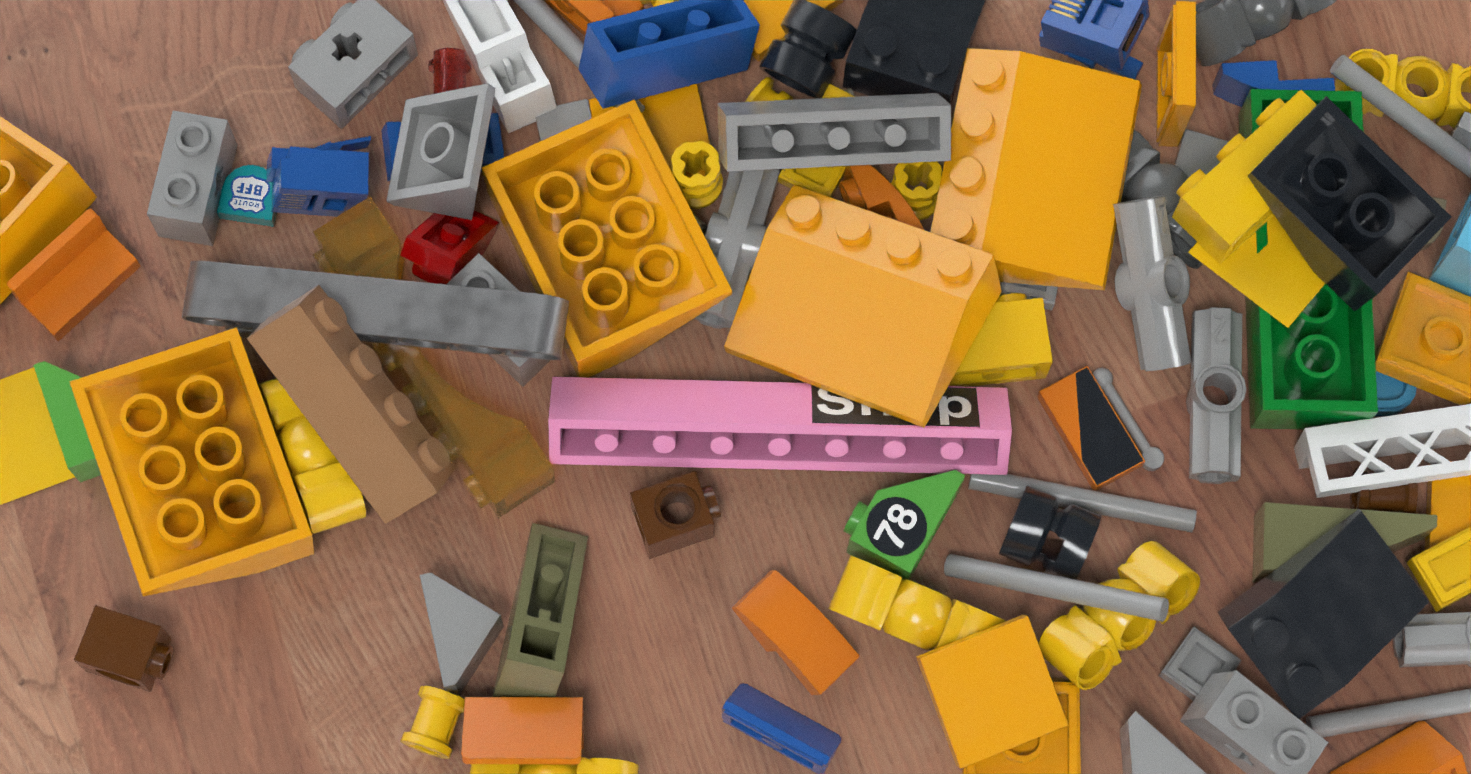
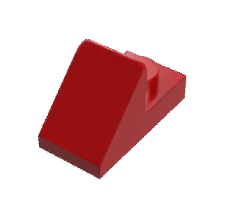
M475 210L472 220L433 213L406 236L400 256L414 262L412 273L415 276L429 283L446 285L476 255L480 254L483 256L497 231L499 222Z

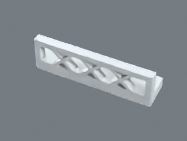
M1471 404L1304 428L1294 447L1299 469L1310 468L1317 498L1360 492L1367 489L1374 490L1471 475V451L1465 460L1450 462L1432 450L1465 444L1471 446ZM1411 452L1417 455L1409 468L1394 470L1377 459L1378 457ZM1422 459L1431 464L1418 467ZM1351 461L1361 463L1355 474L1351 477L1328 479L1325 465ZM1367 467L1375 472L1362 475Z

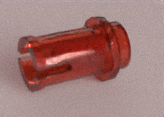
M440 48L433 52V59L428 62V70L433 73V94L466 88V74L471 71L472 63L466 59V52L464 50Z

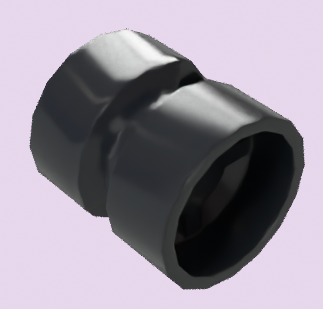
M793 0L781 23V27L786 33L784 38L772 40L759 67L772 78L802 94L815 99L822 98L836 74L831 64L833 59H843L857 29L841 17L806 0Z
M1027 485L999 554L1026 566L1039 561L1042 562L1044 573L1077 580L1102 516L1074 504L1061 509L1058 507L1056 497ZM1049 531L1055 532L1063 540L1048 539Z

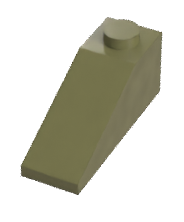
M1264 502L1254 515L1252 582L1258 583L1358 509ZM1361 510L1392 552L1424 540L1437 527V515Z
M532 523L501 651L493 697L556 696L565 671L588 536Z

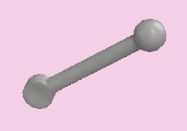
M1103 367L1096 369L1092 374L1142 453L1145 460L1142 467L1147 471L1158 470L1164 462L1163 452L1156 447H1151L1112 385V372Z

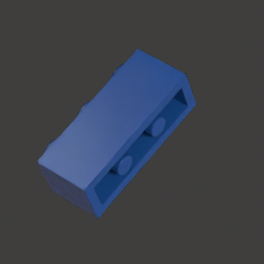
M679 0L588 23L578 70L604 109L634 99L649 97L748 70L760 24L744 0Z

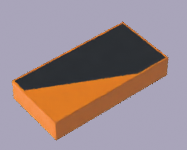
M1088 366L1039 391L1037 395L1038 400L1092 490L1097 491L1143 466L1145 463L1143 456Z

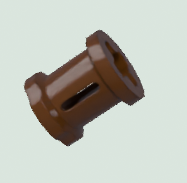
M1365 469V471L1363 472L1362 475L1368 474V472L1366 471V469ZM1418 483L1350 493V509L1416 514Z

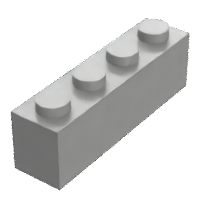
M938 93L717 103L719 159L727 172L951 161V105Z

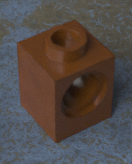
M696 471L630 492L631 509L649 559L714 537L713 519L721 517V512L712 486L701 487ZM679 502L688 505L694 514L686 523L676 525L669 523L663 518L662 511L669 504Z
M95 605L74 661L86 672L151 692L155 679L162 680L167 674L173 658L174 647L169 645L171 637L162 626Z

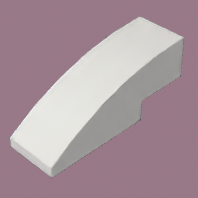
M442 0L482 84L489 83L495 87L493 106L508 133L536 122V117L557 108L551 84L531 51L526 33L507 0Z

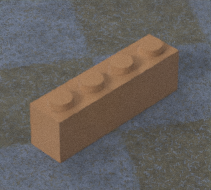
M317 285L268 317L247 338L385 524L438 493L454 472L455 468L450 463L448 452L438 439L430 436L416 417L415 408L410 399L404 393L396 390L382 371L381 362L377 354L360 341L347 323V317L341 305L333 298L328 297L320 285Z

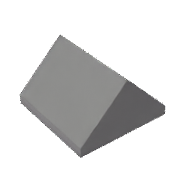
M487 83L406 99L386 202L398 207L472 220L495 87Z

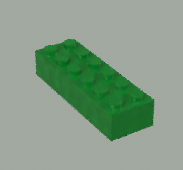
M1250 89L1238 114L1239 133L1245 138L1249 137L1260 127L1255 122L1256 119L1273 101L1280 98L1286 103L1300 90ZM1302 90L1317 105L1327 96L1364 132L1362 91ZM1267 222L1256 231L1257 254L1268 244ZM1324 284L1289 328H1287L1245 296L1250 429L1304 430V428L1371 419L1378 413L1372 299L1354 312L1327 284Z

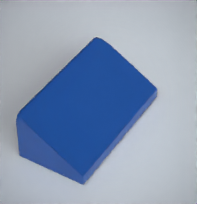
M740 684L726 700L722 708L724 723L817 774H824L841 743L842 737L839 734L748 684Z

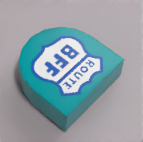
M244 165L234 169L226 177L217 209L220 219L274 227L277 213L271 212L272 182H266L267 170L257 165Z

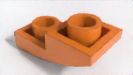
M871 165L845 166L844 179L839 182L843 202L924 230L921 222L900 192Z
M771 570L732 607V610L766 652L776 651L811 695H821L860 657L820 610L776 570Z

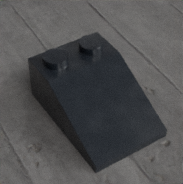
M868 0L846 59L842 87L851 88L853 91L868 96L938 93L951 105L963 71L967 48L970 49L986 0Z
M1327 96L1248 175V178L1312 271L1354 312L1377 296L1452 217Z
M1358 509L1219 610L1218 614L1291 713L1300 719L1345 687L1429 603V600L1363 512Z

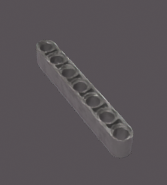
M211 261L190 262L182 318L190 322L256 330L268 317L317 285H320L328 297L333 298L341 305L346 314L347 323L360 341L541 360H561L569 301L560 297L536 293Z

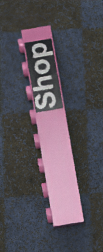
M552 377L548 418L549 464L905 473H945L957 470L962 474L1007 475L1012 435L1007 388L948 386L928 423L923 428L807 383Z

